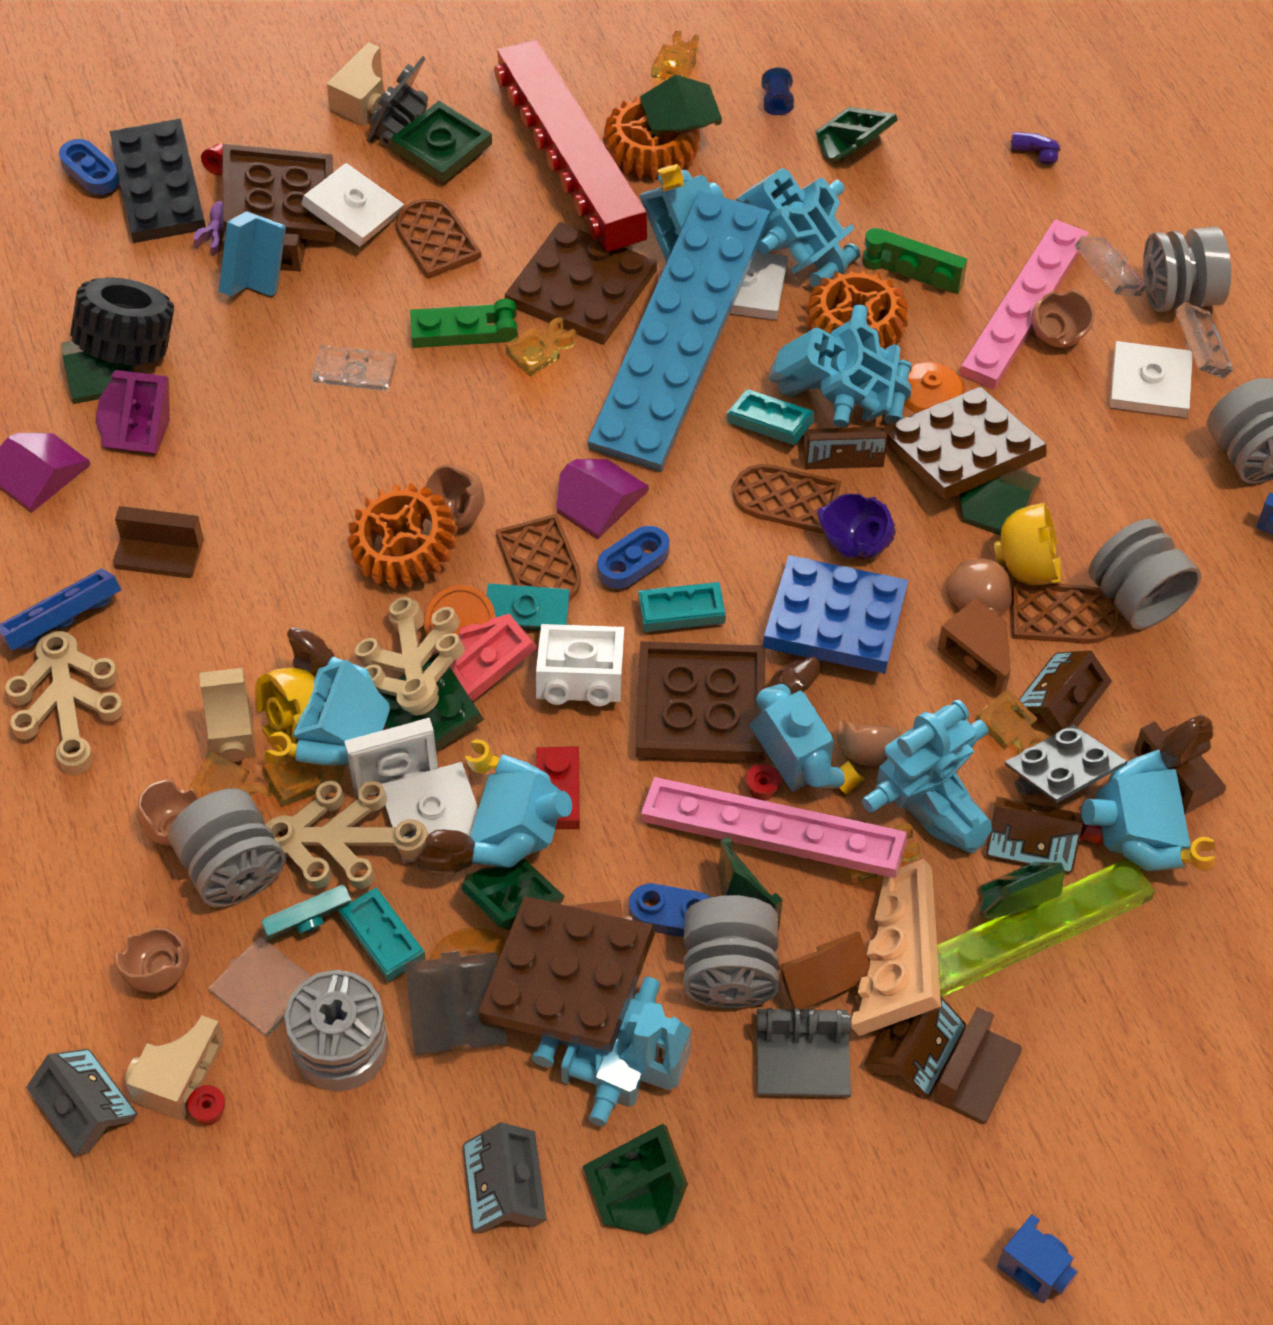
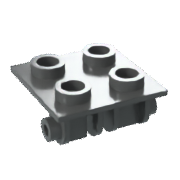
M424 56L421 57L414 67L408 64L396 81L399 84L395 88L389 86L378 102L380 107L369 120L368 124L372 126V130L367 141L370 142L377 135L380 137L383 145L390 147V138L428 107V96L422 91H415L411 88L426 59Z
M1073 724L1005 761V765L1019 775V779L1015 781V786L1021 795L1029 794L1034 796L1038 791H1041L1058 803L1127 765V761Z
M757 1009V1095L851 1097L849 1056L851 1015L848 1014V1010Z

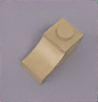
M368 42L326 83L330 110L362 126L369 122L375 111L380 107L378 102L384 94L383 83L380 78L383 74L380 47Z
M243 668L199 673L208 742L213 761L232 763L241 761L244 758L256 757L254 717Z
M201 1015L195 1026L181 1038L159 1046L147 1043L141 1056L134 1057L130 1062L125 1076V1082L133 1103L184 1121L189 1112L187 1108L189 1095L196 1088L202 1086L224 1043L219 1021Z

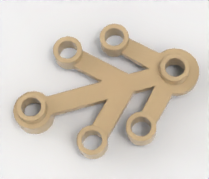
M401 597L390 605L389 620L397 633H399L402 654L382 649L374 638L362 640L356 646L355 654L361 664L367 666L365 668L369 671L378 692L396 696L397 702L403 710L408 711L412 715H422L436 706L439 700L436 682L452 662L463 655L465 647L459 636L453 633L458 629L460 620L451 607H443L432 615L431 621L434 628L419 646L417 630L423 626L425 614L417 601L411 600L409 597ZM437 650L439 652L438 657L423 673V666ZM381 667L404 672L406 681L386 677Z
M55 631L46 634L38 641L35 650L38 659L23 676L12 677L6 683L5 690L9 700L13 704L23 705L33 698V689L52 671L53 682L29 710L16 712L12 716L10 724L17 738L30 739L38 733L40 723L57 705L62 741L56 749V757L60 768L65 773L78 775L86 772L92 766L94 758L89 743L85 739L80 738L75 701L98 712L100 718L104 721L119 719L124 712V707L118 694L114 692L100 694L70 677L69 668L72 667L91 676L93 682L99 687L111 686L118 678L114 662L108 658L92 659L78 651L79 647L74 636L64 631ZM102 670H110L106 675H97ZM17 688H26L21 693H13ZM108 704H116L113 709H103ZM31 722L28 727L19 728L21 723ZM79 749V751L74 754H67L72 750Z
M326 781L320 784L316 790L317 798L293 817L286 815L277 816L265 824V826L271 829L275 840L281 845L285 857H290L303 871L308 885L317 889L323 888L330 883L332 871L326 860L313 858L303 845L322 846L346 872L351 885L357 889H364L374 882L375 871L367 859L358 858L347 846H396L397 851L402 857L415 859L428 836L425 825L420 821L407 819L400 822L397 827H352L371 811L380 810L385 806L387 795L382 784L377 781L364 783L358 791L359 799L323 827L309 826L327 811L339 809L345 801V795L341 786L335 781ZM331 792L337 793L332 799H324ZM371 793H379L378 797L373 800L366 799ZM288 831L285 836L276 838L280 833ZM416 832L412 838H404L407 834ZM324 869L322 875L311 877L315 870ZM361 869L368 870L363 877H354L357 871Z

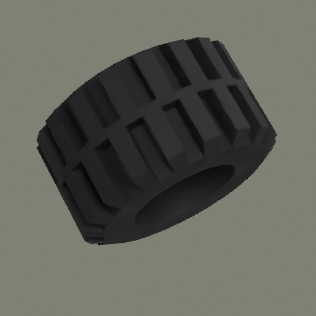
M114 277L91 279V281L82 283L81 287L77 289L70 336H72L73 343L78 345L79 349L107 362L123 365L154 363L166 355L174 315V304L160 290L138 281Z

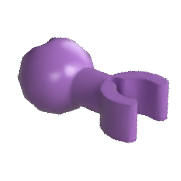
M218 201L212 206L209 213L211 219L209 226L198 229L193 237L194 247L196 248L199 247L202 241L209 240L212 237L213 242L210 245V251L213 256L220 249L219 236L222 233V201Z

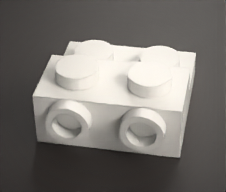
M541 624L536 667V699H546L549 703L555 705L563 704L567 700L589 701L595 706H604L609 702H621L624 627Z

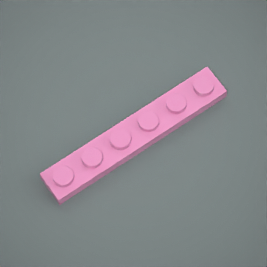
M1056 219L1053 221L961 365L960 376L995 390L1033 329L1031 317L1034 306L1047 293L1053 290L1057 291L1087 243L1089 232Z
M657 777L653 779L641 812L643 822L721 840L729 837L735 843L892 878L897 877L907 843L906 831Z

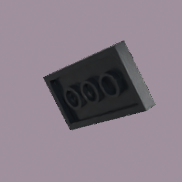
M181 118L110 131L133 243L196 232L198 229L205 228V220Z

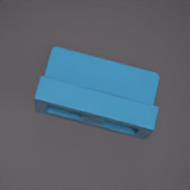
M247 211L227 222L219 292L233 296L248 287L269 296L277 293L286 230L283 224Z

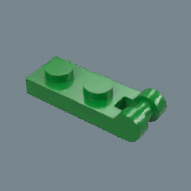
M872 228L866 232L864 242L866 249L863 252L862 263L866 268L870 270L884 268L905 277H910L937 288L959 294L964 284L967 258L880 228Z
M500 299L490 305L410 309L412 348L511 342L518 337V325L514 321L517 315L516 304L510 299Z

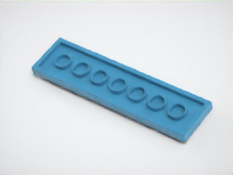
M699 190L588 439L589 449L662 472L756 254L758 242L762 239L768 226L769 210Z

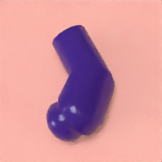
M1012 132L1011 150L1040 152L1039 161L1044 164H1054L1058 161V152L1061 151L1058 141L1038 133Z

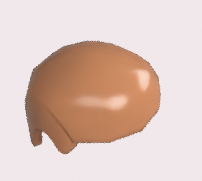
M1071 289L1064 293H1057L1053 290L1036 303L1032 311L1031 323L1038 339L1052 347L1065 348L1075 345L1089 332L1093 326L1095 313L1090 300L1078 290Z
M444 464L436 468L427 480L426 487L431 490L433 495L438 493L443 498L445 504L451 508L454 515L453 520L458 529H462L476 520L485 501L483 486L476 474L463 468Z
M985 558L966 560L959 564L948 579V595L959 611L974 598L986 607L995 609L1000 616L1012 604L1010 577L993 560Z
M843 721L838 722L839 748L843 756L858 765L874 767L883 764L888 759L885 755L886 746L902 735V727H898V730H896L894 726L860 725Z
M171 779L148 785L139 795L137 807L139 822L144 834L153 842L171 846L167 838L170 825L180 812L194 801L200 799L193 788L188 791L180 790Z
M167 927L150 928L137 936L130 935L124 952L122 954L115 952L114 960L117 970L125 982L140 992L159 993L171 988L181 978L189 961V953L183 938Z

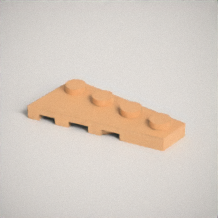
M925 859L900 867L896 878L884 876L874 919L879 926L876 936L873 940L869 941L866 954L871 960L866 977H861L858 994L862 998L860 1010L853 1012L851 1027L859 1036L941 1007L933 872Z

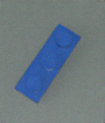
M101 568L0 623V642L11 651L16 648L18 650L28 648L39 641L41 634L52 628L61 629L72 624L76 620V615L88 608L97 609L105 606L112 600V595L121 591L115 576Z

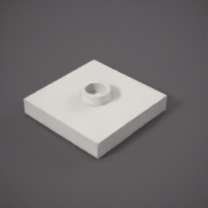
M347 163L306 193L301 203L303 207L359 247L395 219L404 206L401 201Z
M756 252L730 314L777 320L788 256L763 255L760 252Z
M1116 341L1113 355L1109 408L1187 418L1190 409L1193 351Z
M430 718L344 741L352 788L356 799H359L358 791L360 787L366 782L377 781L380 784H384L438 768L434 730Z
M462 762L382 784L387 795V802L384 807L391 827H397L400 822L412 819L423 823L428 834L435 830L445 829L458 830L471 836L478 806ZM416 832L409 833L404 838H412ZM401 856L403 864L415 861V859H406Z

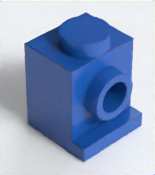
M1031 1214L1004 1247L997 1267L1045 1303L1054 1290L1062 1295L1071 1285L1078 1271L1071 1266L1074 1257L1068 1254L1066 1246L1055 1236L1043 1234L1036 1228L1040 1220Z

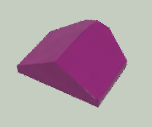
M115 370L111 376V381L99 397L96 424L102 438V445L108 449L157 454L170 421L169 378L162 375Z
M16 433L7 437L0 446V489L32 513L88 468L90 461L53 433Z
M574 459L560 473L557 513L596 539H599L649 491V486L608 459Z

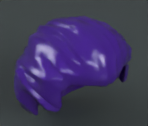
M847 493L837 497L827 506L819 508L817 511L820 525L830 547L838 551L845 558L867 559L875 557L888 548L894 540L896 529L894 528L895 523L891 518V513L887 505L882 504L876 497L867 498L859 493Z

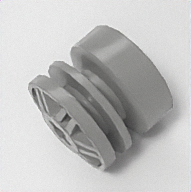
M1217 226L1194 228L1188 230L1185 237L1178 230L1170 231L1167 235L1164 232L1149 234L1143 253V274L1145 289L1151 307L1156 312L1171 310V308L1174 310L1185 309L1188 302L1194 308L1219 306L1225 303L1231 285V263L1227 241L1221 229Z
M1259 378L1246 382L1225 395L1212 409L1207 420L1209 432L1221 450L1227 452L1229 462L1236 468L1241 480L1249 484L1273 480V379Z
M1152 519L1137 521L1112 536L1098 550L1088 570L1090 578L1097 586L1101 587L1103 594L1108 598L1115 599L1116 609L1132 628L1140 630L1152 627L1178 611L1191 598L1198 588L1202 577L1198 567L1183 551L1174 549L1173 539L1169 535L1164 534L1163 528L1157 521Z
M223 789L209 793L194 801L179 813L170 825L167 836L182 866L188 869L189 877L193 885L196 886L201 899L212 907L234 905L260 893L280 874L286 860L284 850L279 842L275 840L271 829L265 826L263 816L250 794L241 789Z
M739 895L707 898L689 907L684 914V946L687 954L684 956V992L696 1002L718 1008H746L771 1000L779 992V959L775 953L778 949V913L770 904L759 899Z
M341 970L317 973L299 984L288 1000L284 1018L294 1062L303 1077L320 1089L338 1092L358 1088L373 1079L385 1063L389 1043L381 999L372 984L356 973Z

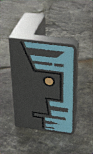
M89 1049L48 1054L26 1086L75 1156L90 1153L108 1126L130 1123L137 1116L133 1106Z
M500 1122L463 1144L473 1231L483 1233L504 1221L534 1227L547 1220L535 1131Z

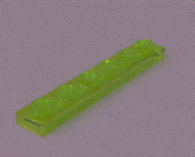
M1126 858L1063 887L1061 895L1021 912L995 918L937 945L940 995L942 997L1144 904L1152 900L1155 890L1139 867Z

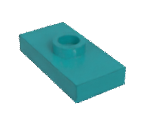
M746 389L727 411L728 423L795 445L813 424L814 411Z
M720 582L638 590L644 632L724 624L726 621Z
M487 584L486 596L494 607L496 617L510 614L523 630L541 631V624L567 625L570 589Z
M340 885L262 919L260 925L261 932L266 942L295 929L298 930L300 935L308 933L324 925L322 918L339 911L340 908L350 903L351 898L346 887Z
M377 887L339 909L340 918L387 982L426 959L423 948Z

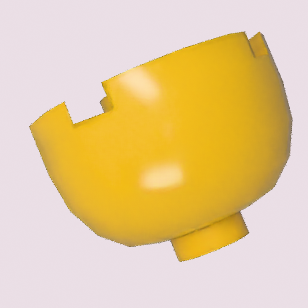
M1040 503L1016 510L1005 520L1001 529V540L994 542L998 564H1006L1011 576L1024 584L1046 585L1062 582L1061 559L1057 557L1056 552L1058 541L1048 506H1046V503Z
M290 667L269 671L257 678L254 690L255 706L257 713L265 711L269 725L262 726V729L267 739L275 732H283L290 737L291 743L298 744L299 740L293 734L301 714L309 703L314 688L315 676L307 670ZM271 744L277 752L283 751L279 745Z

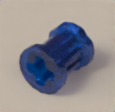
M780 67L765 71L761 78L762 88L766 92L763 98L764 110L771 115H785L791 112L794 108V96L790 92L793 84L792 74L789 70Z

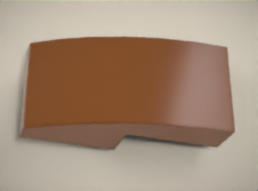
M859 932L816 947V952L779 965V970L793 1009L800 1008L801 1010L833 997L859 984L861 977L867 976L870 963Z

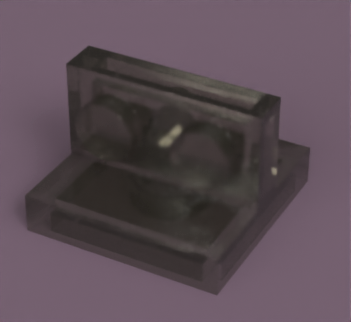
M459 951L441 953V959L405 963L415 1056L507 1045L505 1027L481 1022L478 1015L479 1007L498 963L496 952L460 956Z

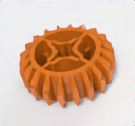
M636 96L632 103L622 101L621 107L613 108L610 117L606 118L603 144L619 169L623 168L626 176L636 173L639 180L644 176H651L654 181L658 176L657 169L676 164L681 169L691 166L692 160L697 156L699 150V129L682 132H660L658 136L651 135L640 99Z
M849 268L845 275L835 271L831 279L823 277L819 286H814L806 305V324L808 325V330L818 327L831 334V331L849 322L855 305H864L868 308L866 322L868 326L878 331L880 347L886 349L893 344L901 342L905 327L908 325L907 299L903 298L902 288H894L892 279L882 281L880 272L871 276L867 275L865 268L861 273H853Z
M411 482L405 490H401L400 486L395 483L392 492L385 493V491L379 488L378 498L375 500L365 497L366 509H355L354 516L357 521L349 523L351 536L347 538L348 546L352 552L351 557L355 564L359 566L362 574L367 578L372 576L374 582L379 586L387 581L394 590L401 581L411 589L413 580L420 578L422 582L427 584V574L431 571L441 575L439 562H451L449 550L457 548L455 535L458 534L452 510L445 504L443 498L438 493L433 495L426 486L418 491ZM425 519L432 522L429 536L423 535L422 532L424 529L422 524ZM377 535L383 538L381 542L383 547L379 553L374 551Z

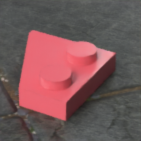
M510 614L492 618L485 624H472L461 627L460 633L457 635L461 639L465 651L460 658L452 662L450 668L471 700L474 701L538 647Z

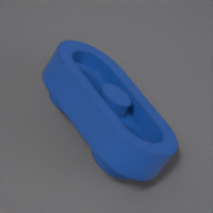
M74 139L61 146L59 157L63 170L85 190L92 194L101 195L113 191L118 186L119 175L115 163L90 141Z
M642 526L604 550L599 555L597 561V573L600 581L610 588H626L663 564L669 556L668 535L659 527ZM645 550H652V551H654V552H652V553H645L644 551H645Z
M648 883L637 887L632 892L629 898V916L631 915L634 921L652 924L654 932L684 937L685 912L691 905L711 897L698 891ZM646 900H656L658 904L650 907L645 905L644 902Z

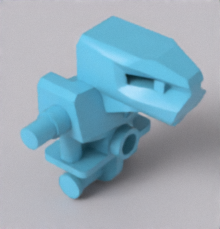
M781 168L750 187L735 200L770 211L768 226L764 233L765 237L758 242V251L766 255L773 249L788 248L798 262L790 269L793 274L814 263L818 271L813 272L809 276V282L813 288L814 286H819L823 277L831 279L835 271L844 274L847 271L848 265L860 257V251L856 245L849 243L842 250L838 244L839 241L855 229L852 224L842 228L834 216L840 204L837 197L845 190L843 183L839 180H835L828 185L825 179L819 178L800 189L790 172Z
M855 305L849 322L831 331V334L816 327L783 346L770 367L768 379L771 383H777L783 395L790 397L798 396L810 388L813 390L821 389L823 396L834 404L833 424L836 427L845 428L848 426L854 404L863 408V420L870 422L885 414L884 421L890 425L904 418L902 415L904 402L910 398L912 386L908 382L912 364L906 360H899L901 348L898 345L893 344L886 349L880 347L878 331L868 326L866 322L868 308L864 305Z
M954 700L951 705L944 706L934 714L923 712L918 715L914 720L913 728L886 746L885 755L888 759L879 766L875 790L862 798L864 808L869 813H873L883 805H889L894 802L899 808L905 807L928 833L939 841L969 854L975 852L985 844L984 841L992 831V825L989 818L970 796L956 773L974 753L972 747L975 746L976 742L989 733L987 725L980 719L970 724L966 720L969 718L968 709L960 700Z
M645 977L639 992L635 994L633 999L631 998L612 1052L542 1036L537 1051L533 1052L531 1057L536 1064L550 1068L554 1064L553 1058L559 1043L568 1046L561 1065L562 1083L569 1084L571 1078L574 1077L596 1085L595 1104L589 1116V1121L597 1126H606L611 1111L615 1109L617 1103L627 1107L635 1105L639 1096L640 1081L667 1090L679 1086L690 1056L692 1029L675 1017L670 1019L665 1016L662 1005L657 1004L655 1001L661 984L654 978ZM665 1051L663 1064H660L659 1057L662 1058Z

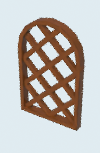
M421 199L404 206L398 214L397 228L400 237L428 278L482 257L480 249L457 215L446 203L436 199ZM426 207L438 208L436 213L424 211ZM444 210L449 216L441 215L442 211ZM407 214L416 215L413 222L403 221ZM421 216L433 219L430 226L418 224ZM438 220L450 222L447 230L435 227ZM455 225L461 233L452 231ZM402 226L409 228L407 235L402 229ZM415 229L427 231L424 239L412 237ZM431 234L444 235L441 243L430 241ZM449 236L460 238L459 245L446 244ZM466 241L472 249L463 248ZM412 243L421 244L418 251ZM431 246L438 249L435 255L423 253L425 247ZM443 249L455 252L452 259L440 257ZM460 253L467 254L462 257H459ZM423 259L431 261L429 268L427 267ZM437 262L444 263L439 266H436Z
M758 464L750 466L738 474L734 481L733 498L736 505L744 513L755 518L825 534L817 516L818 509L813 510L808 501L819 497L824 505L827 506L830 502L824 494L834 490L832 502L838 497L842 481L780 466ZM764 472L774 473V474H772V475H770V476H766V474H765ZM758 473L761 479L750 484L746 477L750 474ZM783 477L788 486L776 490L771 481ZM791 478L800 479V481L793 483ZM742 482L744 487L737 489L739 484ZM809 483L815 492L803 496L798 488ZM766 484L771 493L759 497L754 488ZM817 484L825 485L827 487L820 489ZM748 491L754 500L745 504L739 495ZM793 491L798 499L786 504L781 495ZM776 498L781 507L769 511L764 502ZM802 504L808 513L796 518L791 509ZM758 505L762 511L756 510L752 507ZM782 512H786V514L788 515V517L781 516V515H778V514H780V513H782ZM812 518L816 524L805 521Z
M557 513L496 530V536L513 577L514 585L522 586V582L533 587L551 588L540 583L545 574L558 578L553 588H560L563 581L575 585L570 591L569 602L578 594L581 585L579 565L576 562ZM548 524L545 530L537 528L539 526ZM554 525H556L560 537L550 533ZM521 531L518 537L509 535ZM528 531L540 535L535 545L523 540ZM546 538L558 542L553 552L541 547ZM504 539L514 543L509 552ZM519 545L531 550L526 559L514 555ZM563 546L569 558L559 554ZM537 552L549 557L544 566L532 562ZM512 560L523 564L518 572H516ZM554 560L567 564L562 573L549 569ZM528 567L540 571L535 581L522 576ZM572 567L576 574V579L567 576Z
M1013 581V639L1085 644L1099 643L1110 638L1118 628L1121 614L1116 609L1115 600L1106 597L1100 588L1057 583L1028 585L1019 581ZM1026 590H1038V591L1035 592L1033 595H1031V594H1030L1029 592H1027ZM1054 591L1066 593L1060 597ZM1018 592L1026 598V600L1019 605ZM1044 593H1047L1055 600L1047 608L1037 600ZM1083 593L1090 594V595H1094V596H1092L1090 599H1088ZM1072 595L1077 596L1084 602L1076 609L1066 602ZM1099 598L1106 601L1110 606L1105 611L1094 604ZM1031 603L1041 611L1033 618L1023 611ZM1059 605L1070 613L1062 620L1051 612ZM1088 607L1099 615L1091 622L1080 614ZM1112 612L1114 613L1115 621L1108 616ZM1018 615L1027 622L1019 629ZM1045 616L1056 624L1048 631L1037 623ZM1073 618H1076L1084 625L1076 633L1066 625ZM1102 620H1105L1112 626L1104 633L1095 627ZM1032 626L1037 632H1027L1026 630ZM1061 628L1066 634H1057L1055 632ZM1090 630L1094 635L1086 636L1084 634Z

